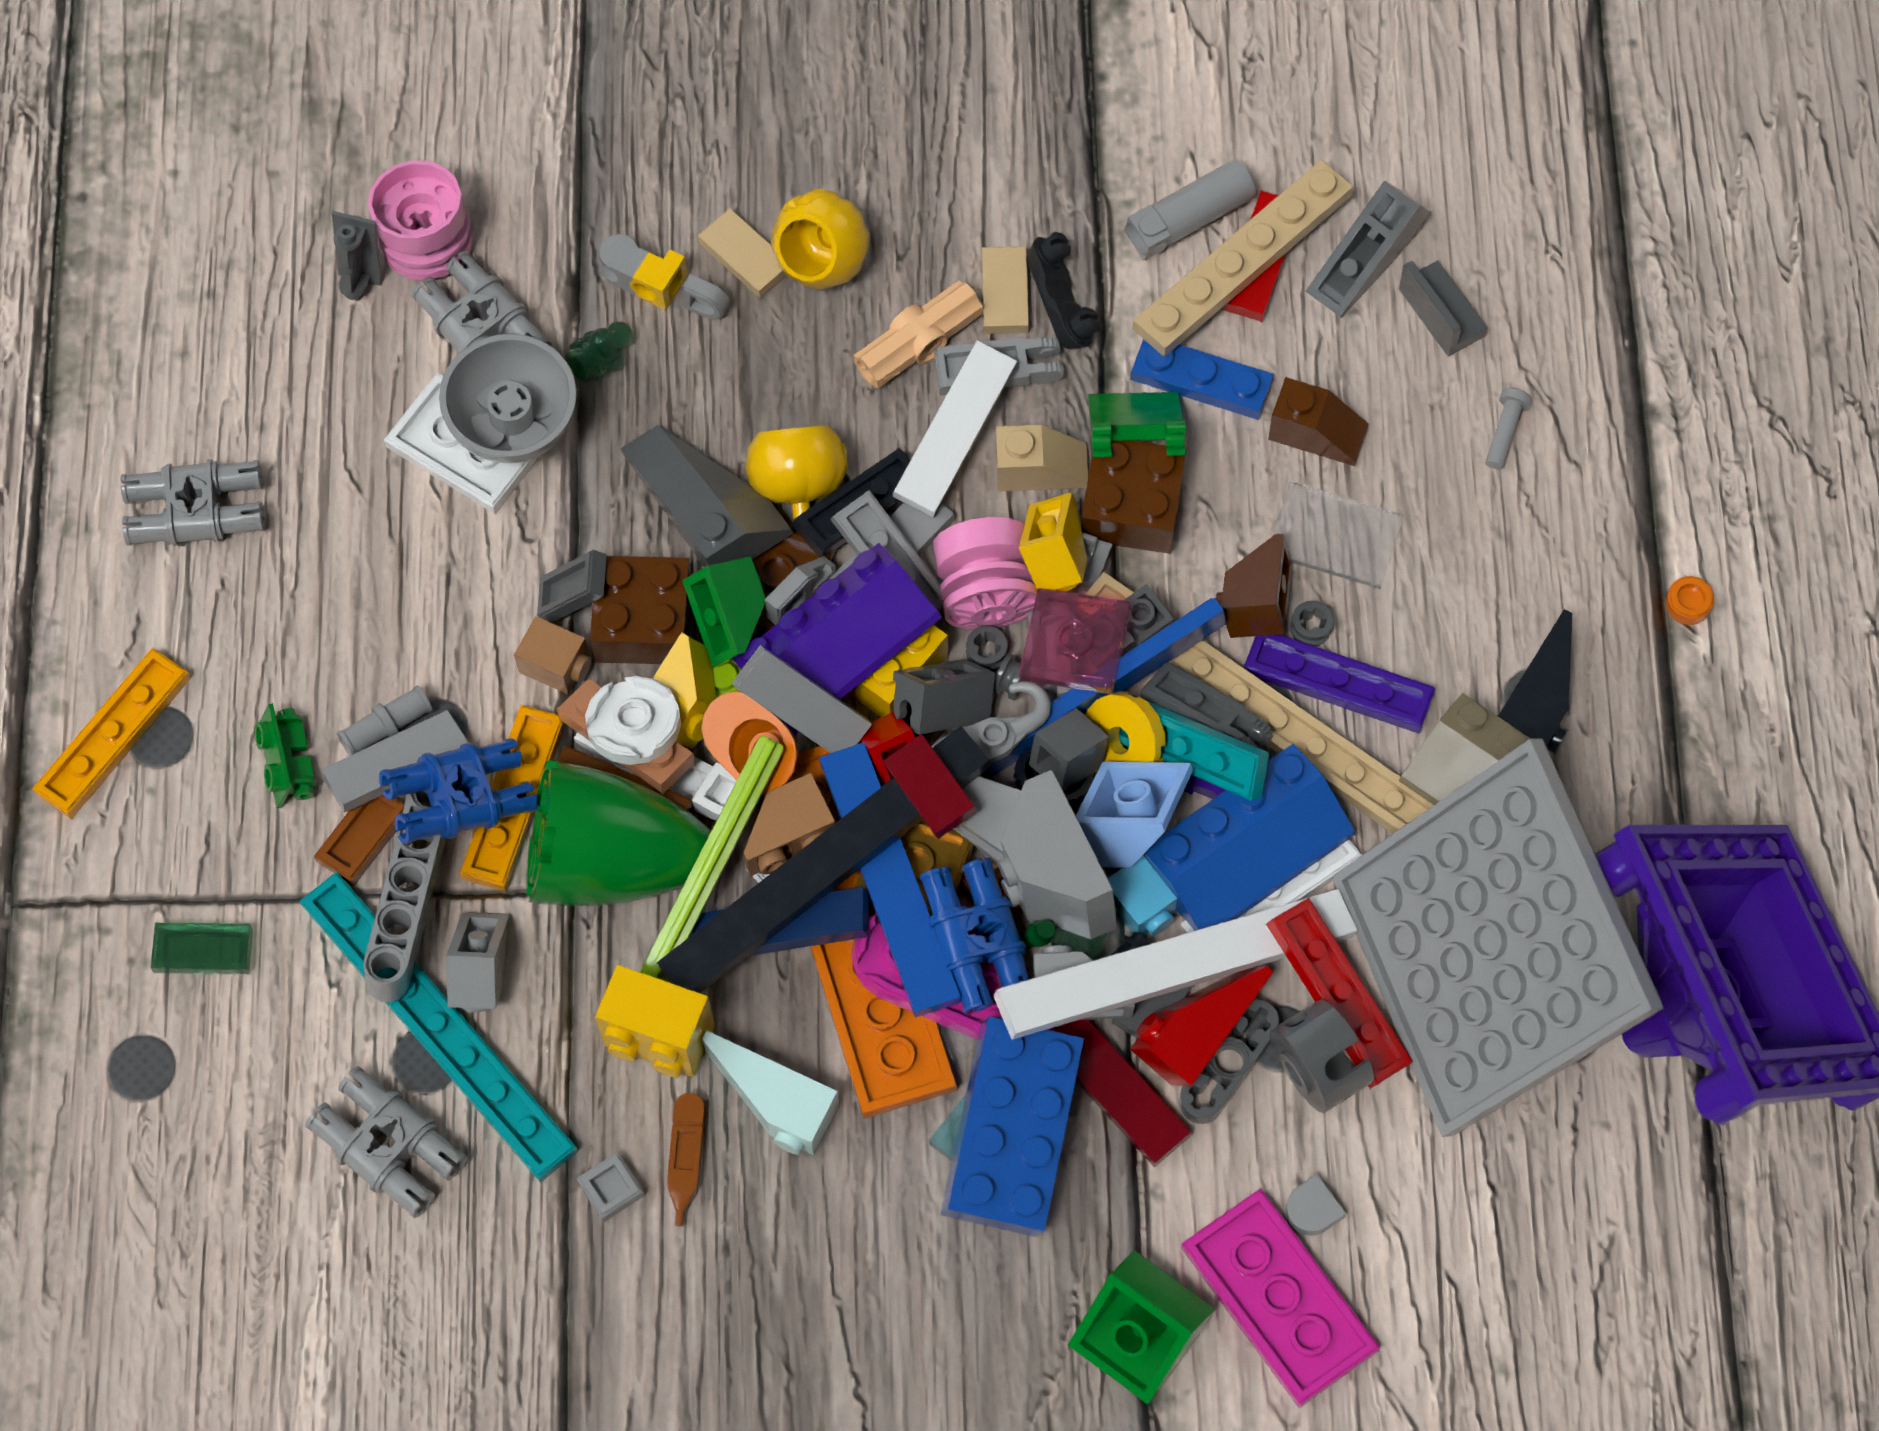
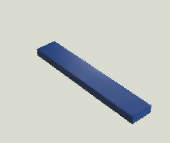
M1210 598L1051 702L1050 715L1044 725L1035 732L1028 734L1008 756L991 763L992 766L987 769L990 776L994 777L1015 763L1019 755L1024 754L1025 749H1030L1033 745L1035 733L1075 708L1086 715L1087 710L1097 699L1113 692L1127 690L1162 667L1165 663H1168L1226 625L1224 610L1215 598Z
M864 742L819 757L823 774L840 819L881 788ZM899 838L859 870L914 1017L917 1018L960 1003L961 996L951 971H948V968L943 965L946 961L934 927H929V912L901 838Z

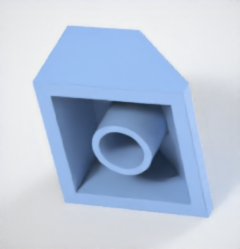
M1102 762L1076 815V819L1101 867L1131 868L1165 832L1193 772L1191 763Z

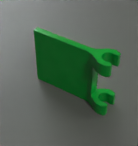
M1178 392L1088 394L1093 458L1111 457V441L1166 440L1167 456L1186 455L1184 437L1186 425L1185 420L1182 418Z

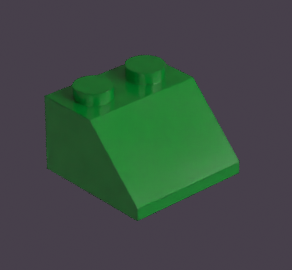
M1134 1250L1110 1273L1069 1341L1068 1346L1146 1404H1149L1194 1344L1215 1308Z

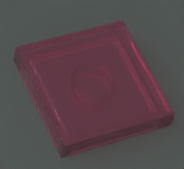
M1038 588L1018 673L1020 680L1113 694L1131 612L1130 601Z

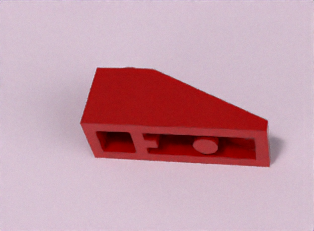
M1256 966L1233 973L1156 1013H1151L1139 1025L1136 1031L1138 1038L1130 1050L1171 1086H1192L1270 978L1273 971L1268 966Z

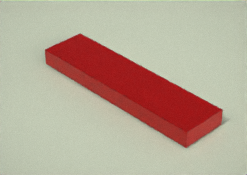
M1309 898L1266 923L1315 1002L1318 1000L1327 1001L1340 1013L1356 1034L1359 1041L1345 1050L1355 1066L1366 1059L1370 1061L1374 1073V1080L1368 1085L1370 1089L1413 1063Z

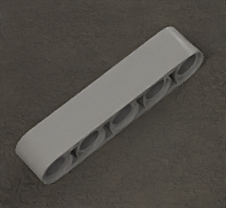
M423 790L407 794L403 813L406 814L430 808L420 804L422 801L429 799L427 793ZM406 830L397 832L364 958L366 987L369 994L378 1001L393 1002L399 1000L406 994L409 988L447 838H443L440 834L420 839L431 844L424 849H414L409 846L411 843L404 845L398 838L400 834L406 833ZM406 882H414L420 885L418 889L411 892H404L398 889L400 885ZM394 925H404L409 928L407 932L401 935H393L387 932ZM383 968H393L398 971L394 977L389 979H382L375 975Z

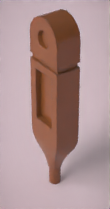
M684 1093L679 1096L675 1101L673 1111L674 1125H672L667 1186L676 1211L675 1226L679 1227L683 1226L684 1213L698 1191L703 1128L706 1112L701 1097L694 1093Z

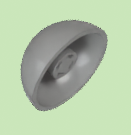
M501 334L486 337L471 344L453 359L441 382L439 403L447 428L465 449L488 461L519 463L544 454L563 437L574 415L576 385L569 365L550 345L530 336Z

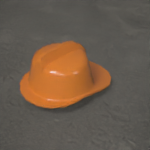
M734 691L722 694L710 703L703 716L702 734L705 745L712 756L737 781L760 736H767L783 745L784 752L762 794H767V792L785 785L797 771L795 766L799 751L797 740L792 731L776 715L742 692Z

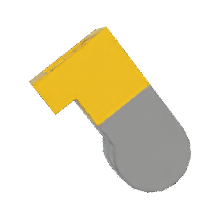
M623 234L612 235L601 243L599 257L606 280L626 292L667 310L688 277L685 256L669 249L664 259L637 247L632 238Z

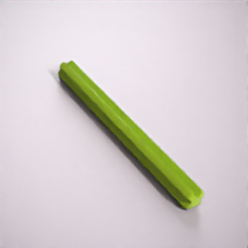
M760 736L640 973L667 982V976L656 962L690 937L784 752V746L767 736Z

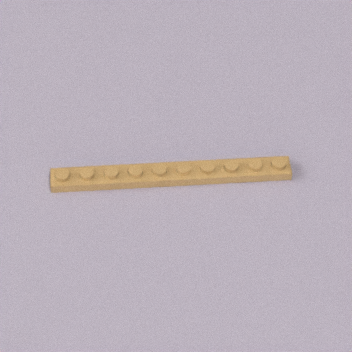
M1103 572L1077 603L1076 613L1087 620L1107 605L1110 609L1114 608L1134 592ZM1201 640L1169 661L1183 671L1246 706V710L1260 717V720L1269 723L1268 725L1272 727L1273 737L1266 746L1279 754L1291 744H1294L1322 773L1332 792L1394 834L1434 806L1399 782V775L1204 640Z

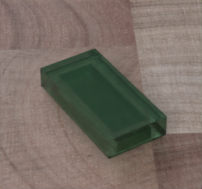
M155 923L150 968L153 973L249 974L253 928L250 924Z

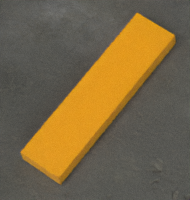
M152 647L34 785L32 790L35 795L69 819H72L191 679L189 673Z
M520 705L508 739L512 738L517 742L518 747L510 749V753L520 750L521 765L519 768H510L496 772L490 788L493 791L520 785L523 782H529L534 790L526 793V797L536 794L544 764L547 760L553 761L566 723L561 721L557 714ZM535 811L501 818L499 824H496L494 828H476L459 873L461 879L506 892Z

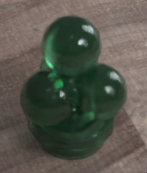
M615 321L608 328H598L584 333L582 338H578L570 345V351L565 354V361L572 373L582 382H589L591 379L598 380L606 373H614L623 364V356L618 348H624L630 344L633 338V331L627 323Z

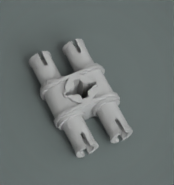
M468 251L458 253L459 258L463 261L462 264L453 257L447 265V271L468 292L458 301L453 302L437 285L433 277L422 280L428 287L426 291L418 283L411 293V297L434 319L433 326L435 332L439 336H444L459 353L481 339L501 334L530 336L550 346L552 345L530 322L527 307L524 304H518L504 288V282L499 277L494 275L488 276Z
M208 459L206 463L175 467L171 463L166 464L161 468L160 472L132 475L122 474L120 482L124 485L121 486V493L125 504L156 499H165L166 508L163 509V513L131 517L123 516L122 524L123 526L126 525V527H122L126 545L130 546L132 544L165 540L168 545L172 544L173 546H178L179 542L213 539L214 542H219L220 539H224L225 534L264 531L265 522H262V520H265L261 501L222 507L219 503V497H222L223 492L263 488V482L259 479L262 478L259 460L219 465L218 461ZM196 492L198 498L194 500V506H192V512L190 513L187 507L191 506L194 493Z
M356 1066L348 1073L362 1088H358L348 1078L344 1077L338 1089L369 1114L368 1118L360 1127L354 1128L336 1113L328 1103H323L315 1110L329 1124L325 1125L311 1113L305 1126L336 1151L335 1157L340 1165L349 1166L368 1182L369 1189L372 1192L379 1194L385 1192L408 1211L410 1216L417 1218L424 1212V1209L411 1196L414 1195L429 1207L435 1197V1193L428 1190L405 1171V1164L412 1157L418 1155L439 1172L445 1180L449 1181L457 1175V1172L453 1170V1166L445 1161L444 1158L450 1160L461 1170L468 1157L438 1134L436 1122L432 1118L426 1119L403 1100L401 1092L387 1091L366 1074L364 1069ZM382 1135L387 1138L393 1137L395 1143L391 1148H388L385 1145L380 1146L378 1139Z

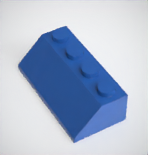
M1291 744L1268 761L1261 798L1250 801L1226 790L1162 834L1143 856L1177 897L1176 911L1189 923L1194 931L1239 918L1355 836V830L1322 773L1294 744Z

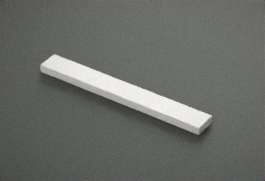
M1339 889L1309 897L1337 942L1352 938L1358 930ZM1305 899L997 989L993 997L1013 1040L1286 958V955L1266 923Z

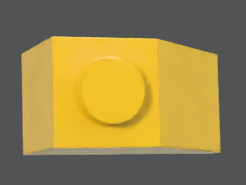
M1072 492L1030 504L1028 507L1019 550L1039 595L1051 591L1064 593L1083 582L1087 556L1076 501Z
M681 633L652 679L668 687L675 696L681 719V728L676 741L693 750L698 741L703 739V716L710 703L716 699L712 665L705 645Z

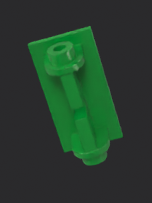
M273 703L268 704L260 721L255 724V742L259 750H264L267 764L264 767L265 787L268 792H273L276 808H281L288 795L294 794L296 800L310 799L314 796L313 789L316 788L317 784L310 755L292 756V752L306 751L308 747L301 716L296 715L293 708L282 709L277 712L276 716Z

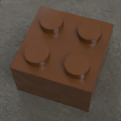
M1132 440L1111 441V457L1093 458L1092 456L1081 517V531L1098 537V540L1110 543L1113 546L1171 554L1186 455L1167 456L1166 445Z
M606 556L604 596L594 601L592 605L590 644L595 663L662 664L681 633L690 637L691 604L682 580L692 575L689 558Z

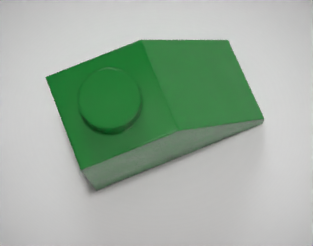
M751 556L706 566L682 580L712 668L721 666L746 652L765 604L766 598L762 589L761 579L756 572Z

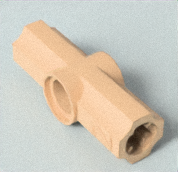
M959 280L922 307L914 304L901 311L894 318L887 332L854 354V363L866 382L878 389L913 363L917 362L922 365L934 359V348L946 346L948 338L983 314V306L975 291L967 283H962Z

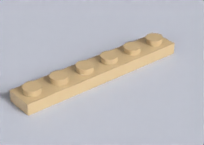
M1320 160L1133 320L1132 329L1165 357L1352 196L1353 186L1323 160Z

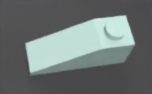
M706 1030L702 1038L706 1054L769 1135L775 1137L773 1140L774 1144L792 1154L799 1155L801 1150L814 1156L839 1106L838 1091Z

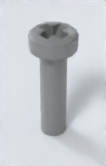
M1516 388L1503 389L1499 398L1500 403L1504 407L1485 464L1493 469H1502L1521 411L1529 410L1532 401L1529 394Z

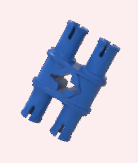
M510 738L503 742L482 747L465 743L456 750L435 755L430 752L422 754L418 758L417 763L381 770L379 773L380 788L390 785V789L382 792L387 800L424 790L432 806L396 815V832L406 830V833L398 836L401 843L405 845L412 841L439 834L443 838L452 839L457 837L458 833L480 827L486 829L494 828L496 824H499L501 818L535 811L537 808L536 794L526 797V793L534 790L531 783L523 782L520 785L493 791L486 777L490 773L520 767L522 761L520 750L510 753V749L518 747L517 742Z
M988 857L982 859L983 863L981 859L962 866V871L965 874L975 905L972 908L967 909L966 906H961L949 866L940 868L941 872L939 868H935L920 875V880L923 883L933 913L929 918V927H934L946 960L943 965L953 975L961 996L964 1014L972 1013V1009L978 1012L994 1004L980 966L982 963L989 962L990 965L995 966L1002 988L1030 980L1022 957L1026 952V944L1020 940L1010 910L1012 903L1007 897L1002 896L992 860Z

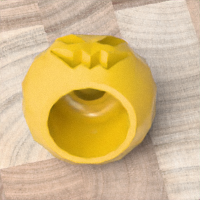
M815 189L803 195H797L784 204L772 231L771 247L779 267L789 279L807 288L830 289L849 282L862 269L865 257L870 249V233L864 223L862 213L852 201L841 197L834 191Z
M828 425L758 432L748 446L745 464L749 483L755 491L774 503L786 502L792 504L793 521L794 518L810 508V501L825 498L839 489L848 469L846 447L844 443H841L837 433Z

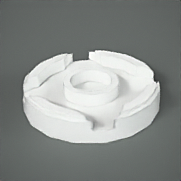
M640 676L625 677V682L613 685L612 681L601 687L590 700L585 714L588 737L596 751L612 762L627 765L647 763L665 754L676 742L681 728L679 706L670 689L655 679Z

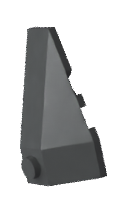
M659 425L620 449L704 568L709 565L749 556L753 560L793 534L791 528L768 498L759 494L752 486Z

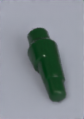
M1049 920L1032 922L1020 938L1026 944L1025 950L1048 945L1055 934V926Z

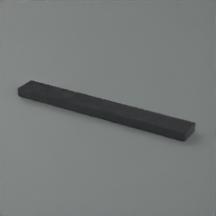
M959 726L932 747L962 789L992 766L988 757L962 726ZM891 779L656 962L672 984L697 993L703 992L917 825L923 818L895 779Z

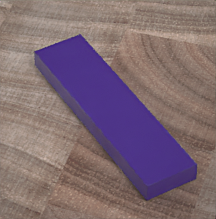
M1283 635L1255 636L1243 667L1262 681L1420 734L1436 688Z

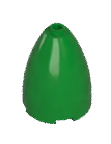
M547 760L544 764L536 793L537 805L540 806L536 808L532 835L529 836L526 895H530L529 903L560 906H601L647 899L680 889L693 868L711 830L675 802L641 784L590 767Z

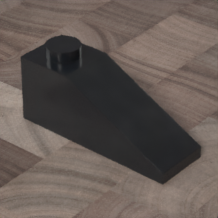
M1565 609L1498 717L1530 739H1542L1547 751L1554 754L1557 753L1569 732V729L1563 727V723L1569 710L1572 613Z

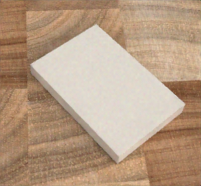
M436 373L383 440L385 446L493 514H496L540 456L519 463H497L480 458L465 449L450 433L443 419L439 403V391L443 376Z

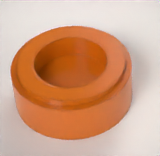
M1693 576L1682 577L1673 582L1665 599L1668 614L1675 621L1685 625H1695L1704 621L1709 616L1714 605L1712 588L1704 580Z

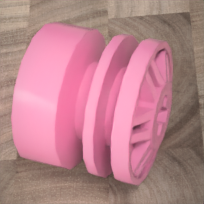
M412 160L394 165L378 177L370 189L368 208L372 220L376 221L377 237L384 260L394 272L411 280H423L428 277L437 279L450 274L447 271V265L453 257L462 264L463 261L459 258L458 253L462 251L471 252L473 234L458 181L447 168L431 161Z
M1008 517L970 519L950 526L940 532L933 540L937 574L944 580L940 585L941 598L944 600V617L949 624L963 629H976L980 626L999 628L1020 622L1028 617L1029 611H1036L1040 607L1039 593L1019 550L1024 524L1021 521Z

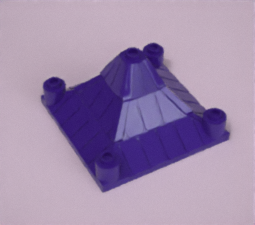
M1628 825L1614 834L1615 842L1594 854L1614 897L1619 898L1634 888L1637 891L1641 901L1637 905L1638 952L1664 1007L1622 1033V1039L1627 1048L1638 1056L1645 1058L1684 1056L1713 1071L1697 1081L1695 1086V1105L1704 1118L1712 1120L1716 1124L1725 1125L1759 1105L1831 1098L1837 1105L1844 1106L1851 1111H1856L1879 1098V1013L1788 825Z

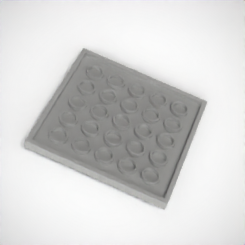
M1542 739L1527 740L1332 877L1358 930L1356 935L1401 1042L1413 1061L1411 1063L1442 1137L1460 1133L1664 1008Z

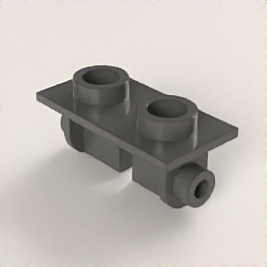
M333 211V239L336 249L338 275L342 276L339 281V290L346 298L355 300L362 295L368 283L379 286L382 283L376 221Z

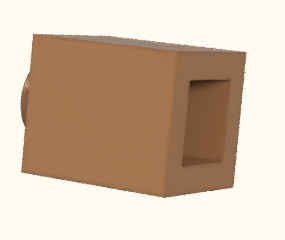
M537 616L533 619L514 653L519 673L566 694L570 693L575 682L581 683L584 680L591 665V657H589L584 637Z

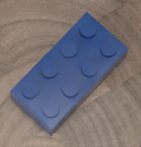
M988 1016L980 1025L941 1216L1037 1237L1045 1232L1084 1038L1043 1030L1012 1040L1003 1019Z

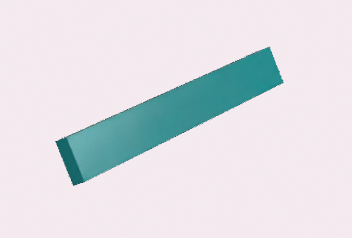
M336 871L299 902L365 979L364 958L375 915ZM415 962L406 994L399 1000L385 1002V1004L541 1183L578 1152L576 1146L457 1009L447 1007V998ZM383 968L375 975L382 979H389L394 977L398 971L393 968Z

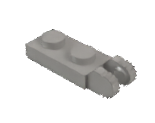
M1023 337L981 342L1017 361L1004 388L1029 385V382L1037 385L1048 382L1052 383L1061 380L1065 376L1063 365L1060 362L1027 364V358L1037 360L1053 357L1060 353V343L1056 338L1045 337L1024 340ZM975 343L934 348L940 396L948 394Z

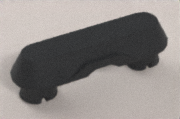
M1053 232L1047 238L1037 237L1033 241L1027 256V263L1059 343L1066 349L1088 347L1092 343V335L1100 331L1101 322L1097 320L1098 314L1093 309L1088 307L1081 308L1074 301L1071 293L1072 283L1063 262L1064 258L1071 255V246L1067 245L1068 239L1064 234Z

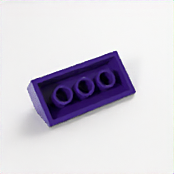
M878 543L873 548L860 553L853 563L834 579H830L820 585L816 593L798 608L785 613L779 623L762 637L750 641L746 652L733 660L742 670L758 647L762 645L840 700L941 619L942 616L899 563ZM783 721L794 736L799 733L798 730Z

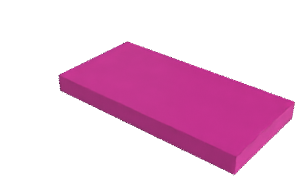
M1261 1188L1181 1243L1180 1248L1298 1408L1305 1405L1379 1352L1380 1346Z

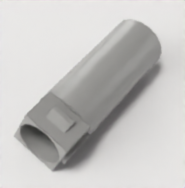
M1233 159L1158 202L1141 208L1138 212L1130 215L1124 231L1144 261L1164 251L1167 246L1255 198L1256 189L1254 182L1244 165L1239 160Z

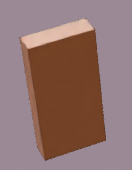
M381 795L348 811L314 855L316 862L332 873L337 871L346 882L355 886L395 834V817L403 813L405 804L397 799L387 800L384 795Z

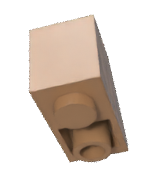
M811 773L767 792L743 852L746 869L750 877L760 872L763 875L771 874L835 824L833 816Z

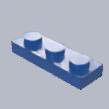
M1143 339L1131 370L1130 380L1167 392H1178L1180 396L1259 420L1273 382L1274 374L1182 345H1178L1164 357Z

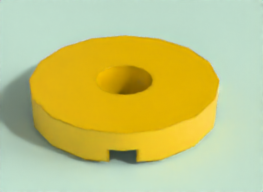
M1119 691L1097 699L1087 710L1085 716L1097 723L1103 732L1109 736L1103 762H1163V758L1160 759L1161 747L1165 746V732L1158 714L1149 702L1140 696L1133 697L1127 694L1129 692ZM1120 728L1128 734V750L1120 742Z

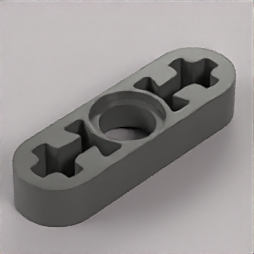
M1254 999L1193 1085L1182 1087L1179 1106L1182 1114L1189 1121L1196 1124H1207L1214 1121L1271 1043L1270 1032L1279 1024L1278 1013L1270 1003ZM1260 1014L1266 1018L1264 1027L1267 1031L1258 1028L1249 1039L1248 1046L1256 1049L1251 1051L1241 1041V1038L1246 1033L1249 1022L1245 1017L1248 1016L1255 1019ZM1231 1034H1235L1237 1038L1230 1037V1036H1231ZM1223 1050L1236 1051L1242 1057V1068L1235 1073L1222 1072L1215 1063L1217 1054ZM1207 1071L1211 1078L1218 1083L1212 1090L1210 1103L1213 1106L1210 1108L1207 1105H1203L1198 1110L1192 1106L1194 1097L1190 1093L1194 1092L1198 1095L1203 1093L1210 1080L1209 1076L1203 1075ZM1221 1085L1228 1086V1088L1224 1090Z

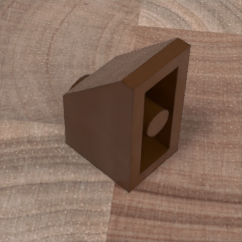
M1285 377L1271 416L1268 440L1355 466L1369 423L1330 390Z
M1284 534L1273 535L1225 572L1223 592H1217L1215 599L1224 610L1226 627L1230 638L1285 634L1293 563Z

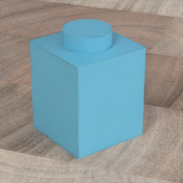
M1143 855L1131 868H1122L1108 878L1113 889L1115 913L1132 934L1137 932L1143 937L1150 933L1152 936H1155L1164 931L1174 921L1173 915L1176 913L1177 897Z

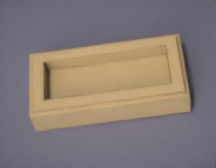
M730 208L698 235L699 244L759 298L786 276L779 267L771 245Z
M1026 246L982 247L984 334L1028 333Z

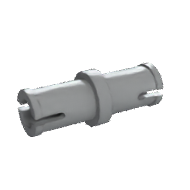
M415 686L411 691L384 706L380 703L371 708V714L346 729L338 731L337 736L345 751L351 756L372 746L385 737L389 738L397 734L399 729L420 716L430 713L433 709L423 690L419 686Z

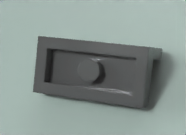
M1438 260L1420 270L1413 261L1403 265L1399 290L1448 357L1486 336L1487 326Z

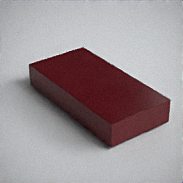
M922 734L882 761L937 839H940L977 813L973 803Z

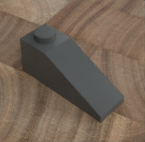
M1383 181L1306 289V292L1338 316L1343 317L1405 249L1430 214V211L1397 187Z

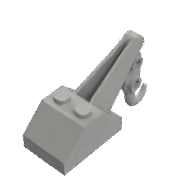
M1023 681L1009 686L1011 693L1024 692L1033 696L1036 705L1032 712L1014 718H987L964 728L991 763L1008 756L1028 734L1035 732L1046 722L1050 715L1051 702L1048 694L1041 686ZM943 737V738L937 740V741L932 745V747H934L936 744H938V743H939L941 740H943L945 737ZM1052 770L1026 780L1022 790L979 776L962 789L975 806L977 813L955 827L954 830L998 863L1004 878L1001 880V884L1006 897L1012 903V907L1020 904L1027 920L1033 922L1049 920L1054 924L1055 929L1089 940L1117 929L1113 889Z

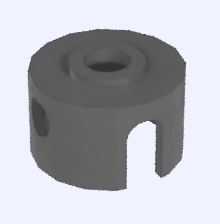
M1325 1000L1314 1002L1273 1028L1270 1032L1272 1047L1289 1079L1304 1099L1320 1113H1326L1371 1084L1374 1080V1073L1369 1060L1366 1059L1354 1067L1342 1053L1344 1049L1359 1040L1346 1020Z

